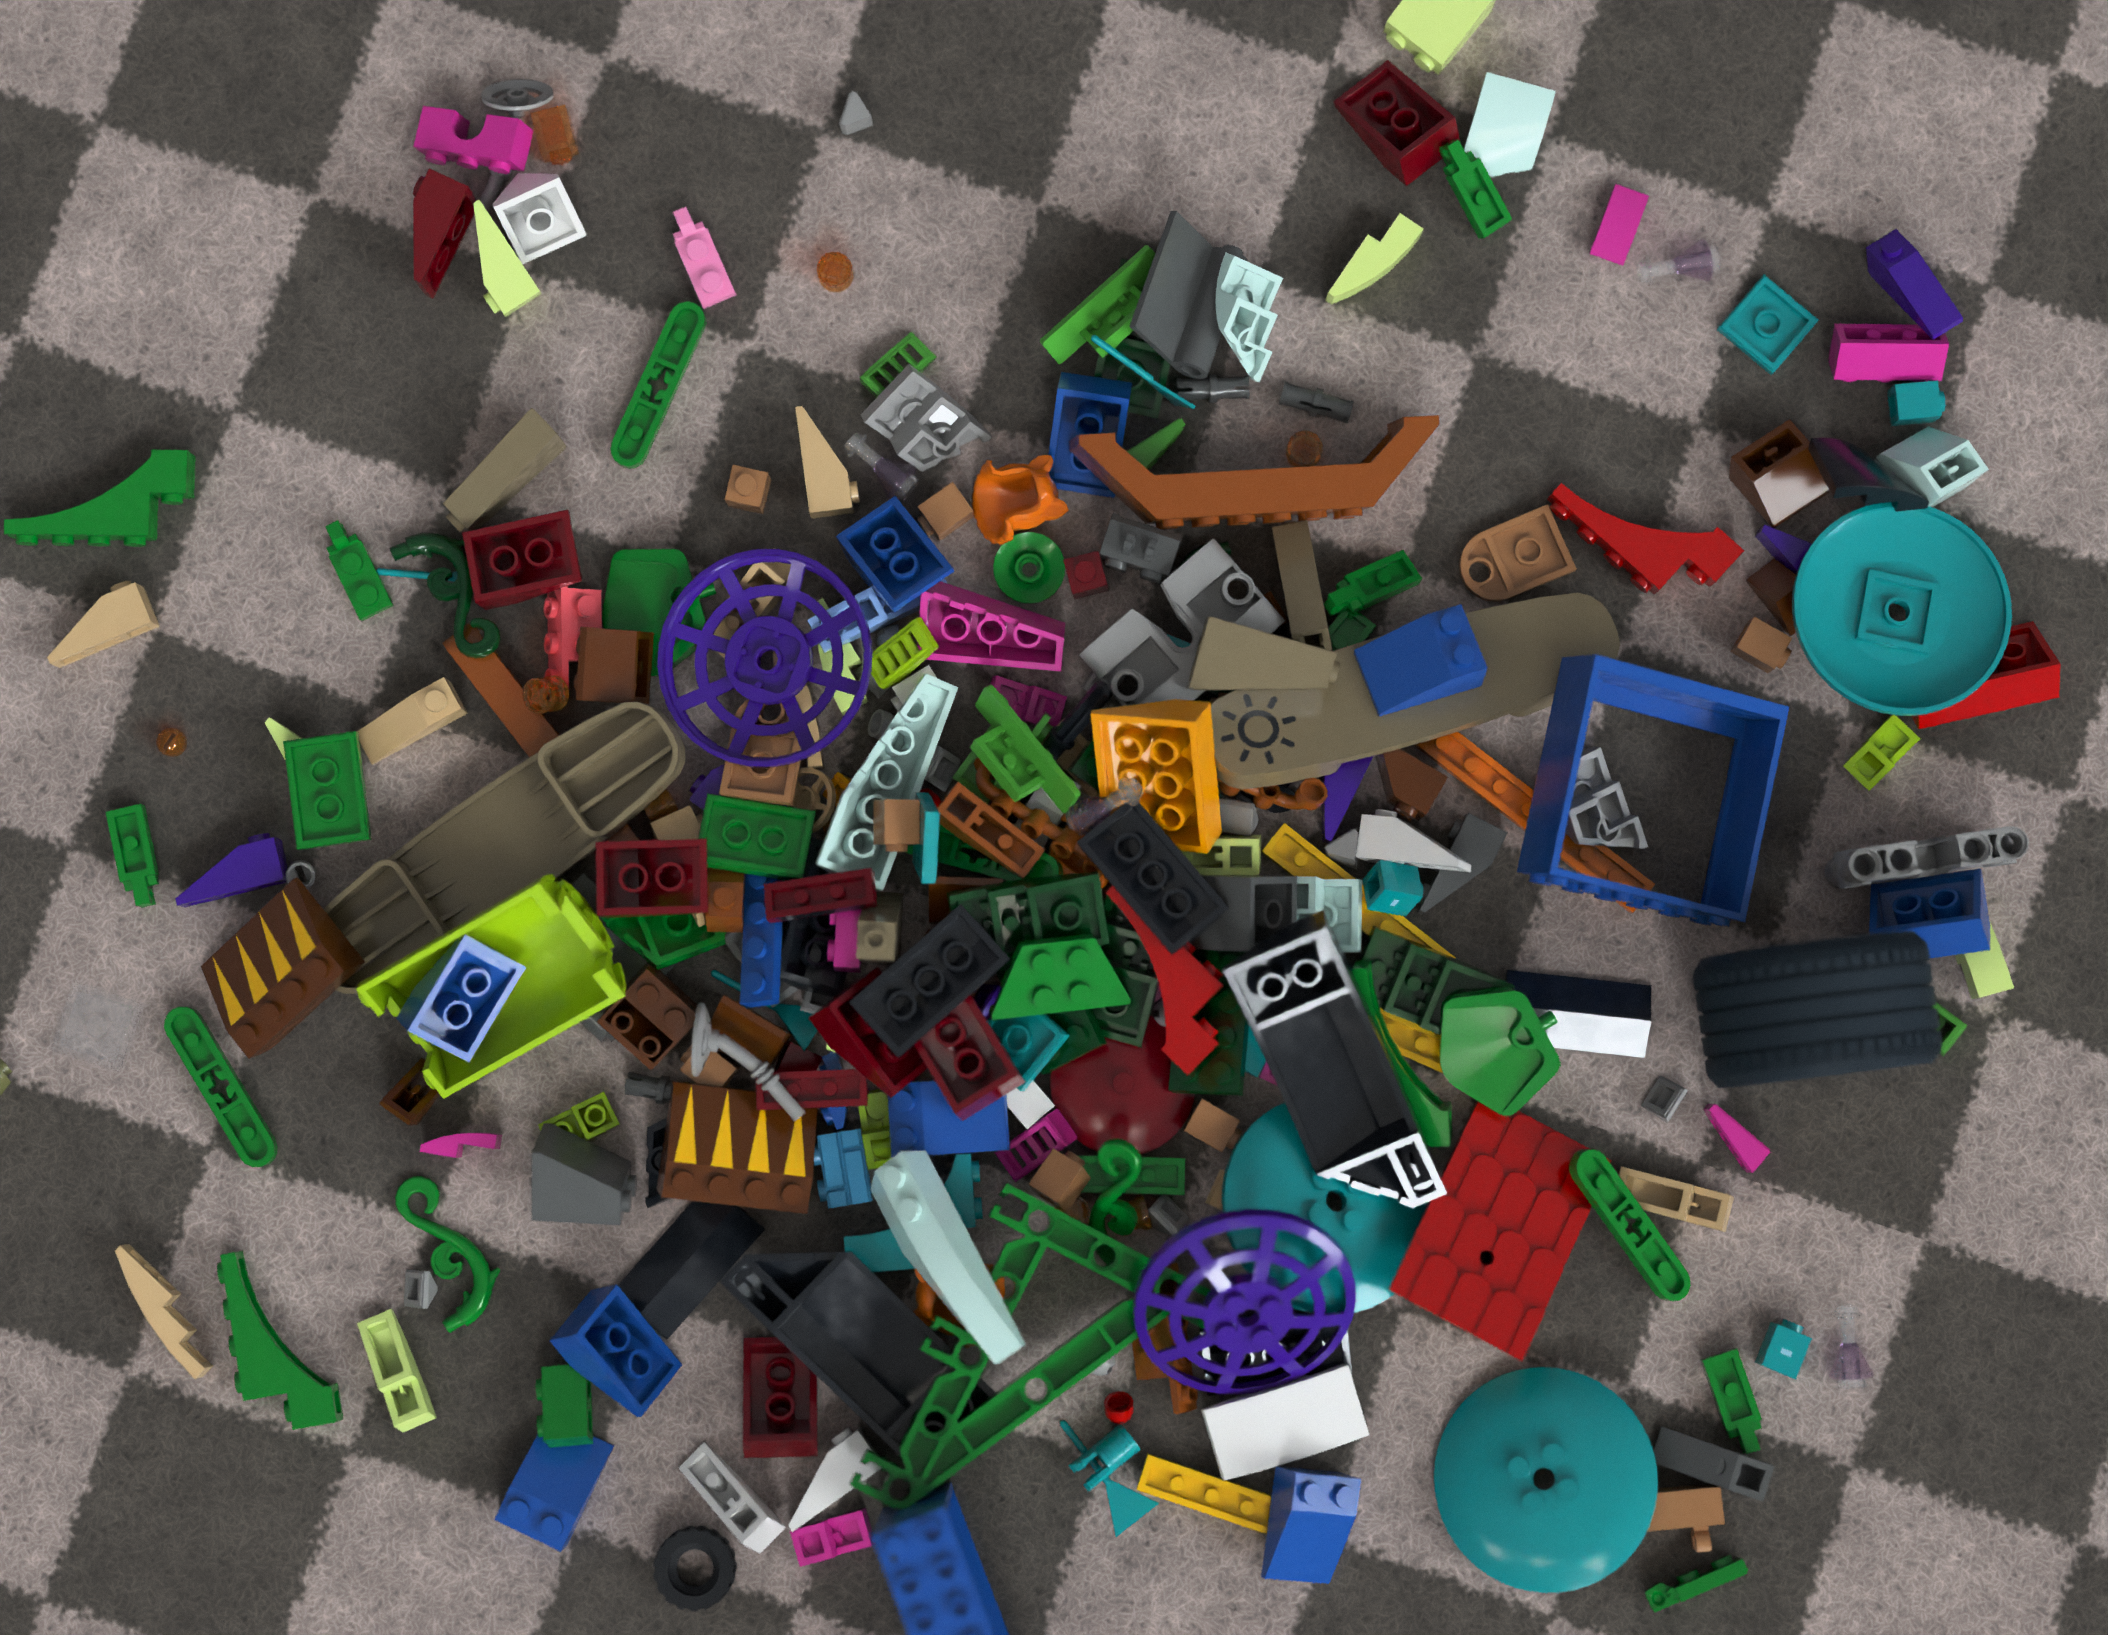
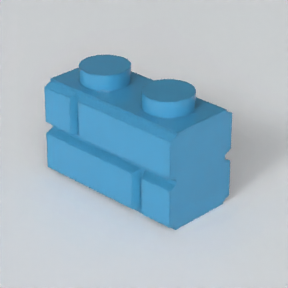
M862 1128L818 1135V1143H815L814 1164L815 1166L821 1165L823 1180H817L820 1202L827 1201L829 1209L873 1201Z

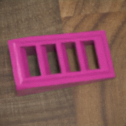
M1707 1104L1703 1109L1705 1115L1742 1169L1747 1173H1753L1769 1155L1770 1149L1717 1104Z
M1055 1109L1010 1141V1150L1015 1147L1027 1166L1022 1168L1010 1150L996 1151L994 1153L1012 1179L1017 1182L1041 1165L1053 1148L1061 1151L1075 1141L1077 1135L1061 1112ZM1038 1131V1133L1041 1135L1045 1143L1048 1145V1147L1050 1148L1048 1151L1044 1147L1040 1139L1037 1137L1035 1132ZM1024 1140H1026L1027 1143L1030 1145V1147L1038 1157L1037 1159L1033 1157L1029 1149L1026 1147V1145L1023 1142Z

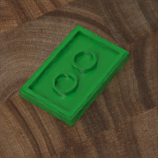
M351 731L283 741L297 850L372 840L358 732Z
M707 793L698 839H707L708 868L782 880L804 878L816 811Z

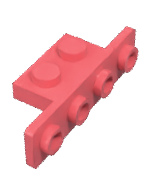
M566 586L547 593L543 607L544 615L548 618V633L544 638V650L548 654V669L545 672L544 684L548 690L549 699H559L569 695V662H578L579 655L576 644L580 636V627L602 628L601 590L568 588Z

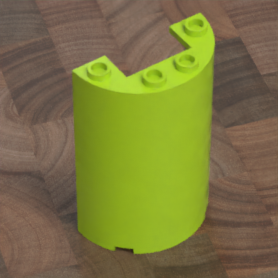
M547 874L364 979L357 985L356 990L360 1001L366 1007H371L377 1016L384 1014L387 1006L389 1012L394 1017H397L415 986L452 944L464 934L526 967L470 1062L408 1031L412 1041L420 1044L427 1052L422 1070L427 1085L431 1089H436L443 1099L625 997L626 983L621 963L617 962L614 964L612 960L613 953L611 949L615 946L607 930L585 898L564 879L555 882L554 880L556 879L553 874Z

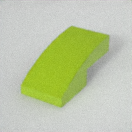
M1890 715L1843 764V767L1870 791L1920 738L1896 715Z
M881 1089L868 1091V1106H858L868 1170L879 1168L891 1159L888 1095Z

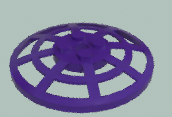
M755 549L736 553L715 562L700 572L682 590L673 603L663 624L658 645L657 668L660 688L667 708L677 725L694 743L708 753L730 763L748 767L772 768L793 764L814 755L833 742L847 728L858 712L867 692L872 671L873 648L870 629L862 607L853 592L835 573L818 561L799 553L781 549ZM762 562L791 564L786 586L759 585L743 590L733 570ZM805 569L816 573L829 582L842 595L849 608L831 618L830 614L818 601L800 591ZM720 578L730 597L713 611L704 624L702 631L681 624L685 613L696 597L712 582ZM766 596L783 597L778 617H757L750 600ZM797 602L812 610L820 619L822 625L804 634L796 625L792 624ZM736 608L744 624L737 629L730 640L714 635L721 621ZM855 621L860 630L863 648L860 681L841 676L843 670V648L839 631ZM676 638L697 645L694 667L699 689L680 697L675 688L672 669L673 648ZM828 638L831 642L833 654L831 673L813 667L812 647ZM708 649L725 654L727 676L712 683L709 682L707 672ZM767 651H775L778 658L777 664L770 670H764L760 664L762 655ZM808 681L825 686L826 688L818 701L803 714L795 696L804 688ZM735 688L738 693L749 699L742 719L727 711L717 697ZM836 690L854 695L850 707L839 723L824 737L814 742L808 723L813 721L827 707ZM706 702L720 720L730 727L737 729L729 748H723L706 737L690 720L686 710ZM782 703L790 720L777 725L756 724L764 704L774 705ZM794 731L801 750L776 757L743 755L751 735L777 736Z
M1272 1209L1226 1211L1206 1217L1185 1227L1169 1238L1152 1255L1142 1270L1135 1288L1133 1300L1134 1324L1141 1346L1150 1360L1166 1375L1181 1384L1217 1394L1256 1393L1290 1383L1319 1366L1337 1348L1346 1335L1353 1319L1356 1305V1283L1349 1260L1340 1245L1325 1230L1313 1222L1292 1213ZM1250 1227L1262 1228L1258 1248L1234 1250L1212 1258L1201 1242L1212 1235L1229 1230ZM1277 1229L1308 1239L1319 1246L1326 1254L1311 1268H1308L1295 1257L1274 1250ZM1188 1249L1199 1266L1182 1281L1174 1297L1153 1292V1286L1163 1270L1180 1253ZM1255 1261L1253 1273H1241L1227 1278L1221 1271V1268L1229 1265ZM1273 1263L1288 1268L1299 1277L1284 1287L1278 1280L1268 1276L1270 1265ZM1336 1265L1345 1286L1346 1307L1345 1311L1325 1313V1297L1318 1280ZM1207 1277L1214 1287L1207 1294L1203 1304L1186 1301L1191 1291ZM1309 1288L1314 1300V1313L1293 1314L1291 1300ZM1147 1305L1169 1311L1170 1331L1176 1344L1175 1346L1159 1351L1155 1350L1147 1331ZM1246 1309L1256 1310V1313L1251 1317L1243 1318L1238 1316ZM1181 1315L1202 1319L1206 1333L1187 1341L1181 1327ZM1339 1326L1329 1341L1315 1355L1301 1364L1295 1359L1312 1343L1320 1328ZM1289 1328H1309L1303 1338L1289 1351L1278 1342L1285 1336ZM1215 1344L1219 1348L1228 1351L1229 1355L1225 1365L1204 1358L1197 1352ZM1266 1350L1274 1359L1259 1365L1240 1367L1245 1354ZM1187 1357L1199 1367L1221 1375L1217 1382L1203 1380L1185 1374L1167 1362ZM1279 1367L1286 1370V1372L1259 1381L1233 1383L1236 1376L1261 1374Z

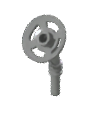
M534 80L502 81L486 87L481 93V99L484 104L498 110L508 111L512 118H519L524 123L527 118L526 116L530 114V110L547 104L554 96L551 86ZM528 92L537 93L539 96L528 95ZM490 169L489 173L491 176L479 199L488 213L493 206V202L496 200L503 182L508 181L510 178L507 174L497 173Z
M699 1002L696 1009L692 1037V1076H699L710 1052H718V1049H721L752 1072L750 1076L757 1078L756 1083L758 1085L763 1084L761 1089L763 1091L768 1090L794 1122L805 1113L804 1109L779 1082L780 1076L778 1074L773 1075L775 1070L767 1068L769 1063L767 1061L762 1062L730 1037L720 1034V1030H713L708 1010L704 1003Z

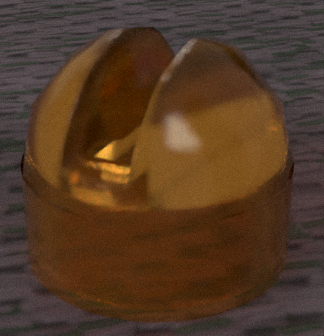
M166 728L158 734L156 745L163 755L177 757L185 751L187 738L183 732L181 733L176 728ZM174 733L176 736L170 742L167 750L163 748L171 734Z

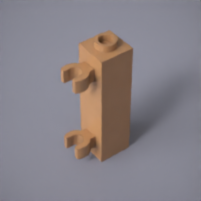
M1709 1483L1658 1488L1655 1511L1647 1532L1691 1527L1692 1549L1696 1550V1552L1712 1551L1708 1526L1725 1524L1721 1487Z

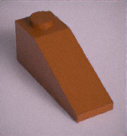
M959 782L950 789L937 806L940 813L939 823L1021 879H1024L1045 851L1043 847Z
M708 868L709 913H705L707 932L743 933L745 873Z

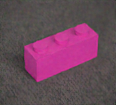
M1835 324L1829 352V365L1834 380L1854 382L1856 380H1877L1879 382H1891L1893 380L1914 382L1942 381L1949 342L1946 333L1932 340L1916 324Z

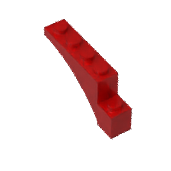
M1562 483L1547 498L1552 503L1550 506L1551 511L1563 521L1570 519L1579 527L1576 531L1577 534L1590 545L1598 544L1605 551L1603 554L1604 558L1617 569L1623 567L1632 575L1630 578L1631 582L1644 593L1650 591L1655 595L1683 564L1688 568L1686 574L1700 586L1705 583L1708 587H1711L1745 551L1718 526L1712 532L1702 533L1672 532L1644 527L1603 512L1581 499Z
M1111 886L1106 894L1122 910L1138 933L1150 956L1159 982L1166 1026V1044L1161 1050L1187 1075H1190L1219 1045V1042L1214 1038L1219 1032L1205 1018L1197 1022L1193 1017L1224 986L1219 981L1223 974L1208 960L1201 964L1192 955L1196 948L1191 943L1174 955H1171L1116 889Z

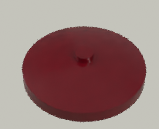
M1150 1016L1141 1047L1104 1037L1107 1044L1051 1072L1050 1087L1055 1109H1058L1077 1135V1140L1094 1151L1098 1152L1100 1146L1108 1139L1118 1138L1133 1144L1140 1154L1150 1152L1169 1141L1188 1118L1195 1094L1172 1093L1168 1090L1171 1059L1161 1050L1166 1044V1027L1158 1024L1152 1016Z

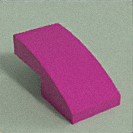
M1615 183L1589 253L1623 266L1649 195Z
M992 676L990 684L1007 699L1009 706L1022 721L1036 725L1046 711L1052 715L1048 721L1050 725L1056 726L1060 722L1067 696L1037 686H1028L1001 676Z
M462 1133L443 1136L421 1144L420 1152L460 1158L462 1157L464 1144L500 1149L502 1134Z
M866 1508L801 1526L793 1532L790 1530L799 1567L874 1545L871 1538L872 1528Z

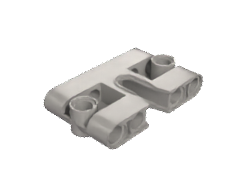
M1213 538L1160 585L1176 617L1192 635L1190 646L1186 648L1176 646L1161 628L1132 608L1083 650L1079 656L1095 675L1113 690V697L1122 706L1173 699L1194 701L1205 690H1190L1186 686L1206 617L1211 616L1270 634L1284 623L1285 620L1254 585L1251 577L1238 567ZM1237 580L1244 583L1247 588L1246 597L1241 600L1230 597L1227 590L1230 582ZM1122 676H1130L1135 679L1137 683L1135 694L1131 696L1122 695L1117 689L1118 679Z
M2009 826L1951 836L1943 835L1921 841L1911 840L1844 850L1833 853L1834 858L1830 859L1825 866V877L1832 886L1845 889L1881 882L2017 863V859L2026 854L2029 848V839L2022 829Z

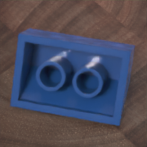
M1981 868L1871 884L1869 934L1914 931L1926 942L1930 958L1990 950V920Z

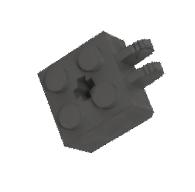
M1113 513L1102 544L1100 558L1106 560L1105 567L1126 573L1129 567L1140 571L1139 578L1160 584L1162 578L1166 579L1172 573L1182 541V534L1167 532Z

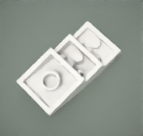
M1340 1364L1311 1376L1305 1374L1290 1383L1256 1393L1241 1394L1201 1409L1221 1478L1224 1481L1293 1462L1369 1435L1351 1372L1346 1364Z

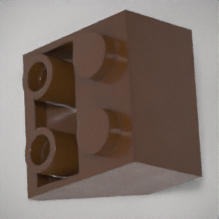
M1790 419L1731 456L1729 479L1772 528L1777 527L1830 493L1808 450L1810 441Z
M580 627V636L576 644L579 655L578 672L574 678L576 700L613 703L641 702L649 705L654 633Z
M647 962L626 984L625 997L609 1005L599 1017L597 1023L647 1068L652 1070L694 1026L697 1004L660 970H656Z

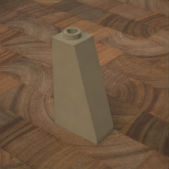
M531 408L446 499L443 505L450 513L445 517L459 532L465 528L468 531L480 529L567 446L548 423Z
M1308 521L1287 522L1283 525L1272 527L1292 639L1333 651Z
M1208 616L1205 619L1186 688L1190 690L1327 689L1328 684H1334L1337 679L1340 662L1335 661L1336 652Z
M876 892L877 907L861 910L858 919L856 958L863 964L892 965L900 958L904 893Z

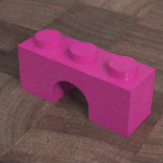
M423 106L413 147L425 155L426 161L437 165H446L447 161L457 162L456 164L472 170H477L478 165L488 166L490 170L501 174H509L510 170H525L534 130L519 118L487 114L482 131L476 137L468 140L467 134L470 121L455 110Z

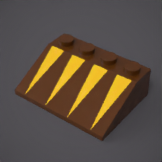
M296 877L215 952L201 968L226 1031L248 1059L269 1051L356 972L365 961L300 879Z
M673 1081L656 1190L663 1198L807 1214L813 1179L817 1108L804 1109L805 1113L794 1122L784 1109L758 1111L756 1091Z

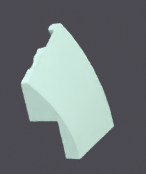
M1487 72L1464 147L1465 152L1471 151L1475 158L1480 157L1490 177L1510 172L1516 173L1532 170L1556 91Z
M1225 253L1216 286L1215 304L1219 330L1250 378L1260 382L1272 354V351L1265 349L1264 346L1278 316L1269 310L1283 278L1241 258Z
M1316 876L1297 877V921L1324 910L1343 953H1362V880L1322 879Z

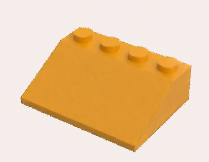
M1173 699L1093 710L1091 712L1102 821L1134 796L1180 851L1208 854L1222 834L1211 703Z

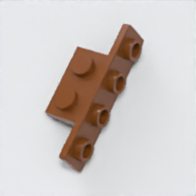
M1171 1263L1167 1266L1181 1274L1177 1263ZM1167 1279L1160 1285V1294L1174 1297L1178 1286L1174 1280ZM1169 1315L1148 1330L1152 1345L1156 1351L1176 1345L1170 1331ZM1181 1318L1182 1331L1185 1339L1188 1341V1321ZM1139 1338L1134 1340L1132 1347L1137 1380L1169 1378L1174 1414L1195 1410L1197 1408L1198 1390L1181 1384L1166 1375L1150 1360L1142 1348ZM1187 1357L1167 1362L1179 1371L1193 1376V1362Z

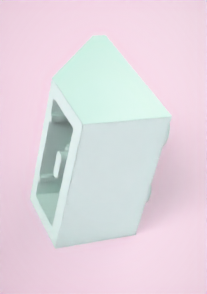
M1926 427L1876 457L1883 466L1929 501L1928 507H1934L1965 489L1989 470L1969 440L1931 427Z

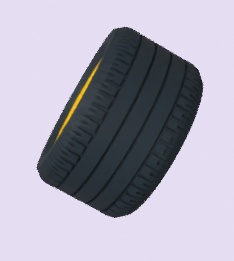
M1898 931L1790 943L1702 958L1694 970L1693 983L1694 990L1699 991L1695 993L1697 1010L1702 1012V1015L1698 1017L1701 1034H1705V1037L1702 1038L1704 1057L1708 1056V1060H1704L1708 1078L1719 1088L1934 1063L1942 1049L1941 1031L1936 1029L1940 1025L1938 1011L1933 1009V1006L1936 1005L1934 986H1930V983H1933L1931 964L1927 963L1930 960L1926 942L1914 931Z

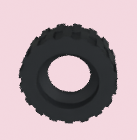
M688 1526L674 1532L660 1546L654 1559L653 1567H655V1572L653 1576L654 1581L658 1584L657 1589L659 1593L666 1597L665 1600L667 1602L677 1605V1608L682 1610L684 1608L690 1609V1611H698L702 1608L705 1610L721 1601L730 1590L737 1570L735 1553L728 1544L729 1541L725 1537L723 1538L718 1531L708 1529L706 1526ZM697 1549L704 1551L713 1562V1574L709 1581L701 1586L687 1585L678 1575V1560L689 1550Z

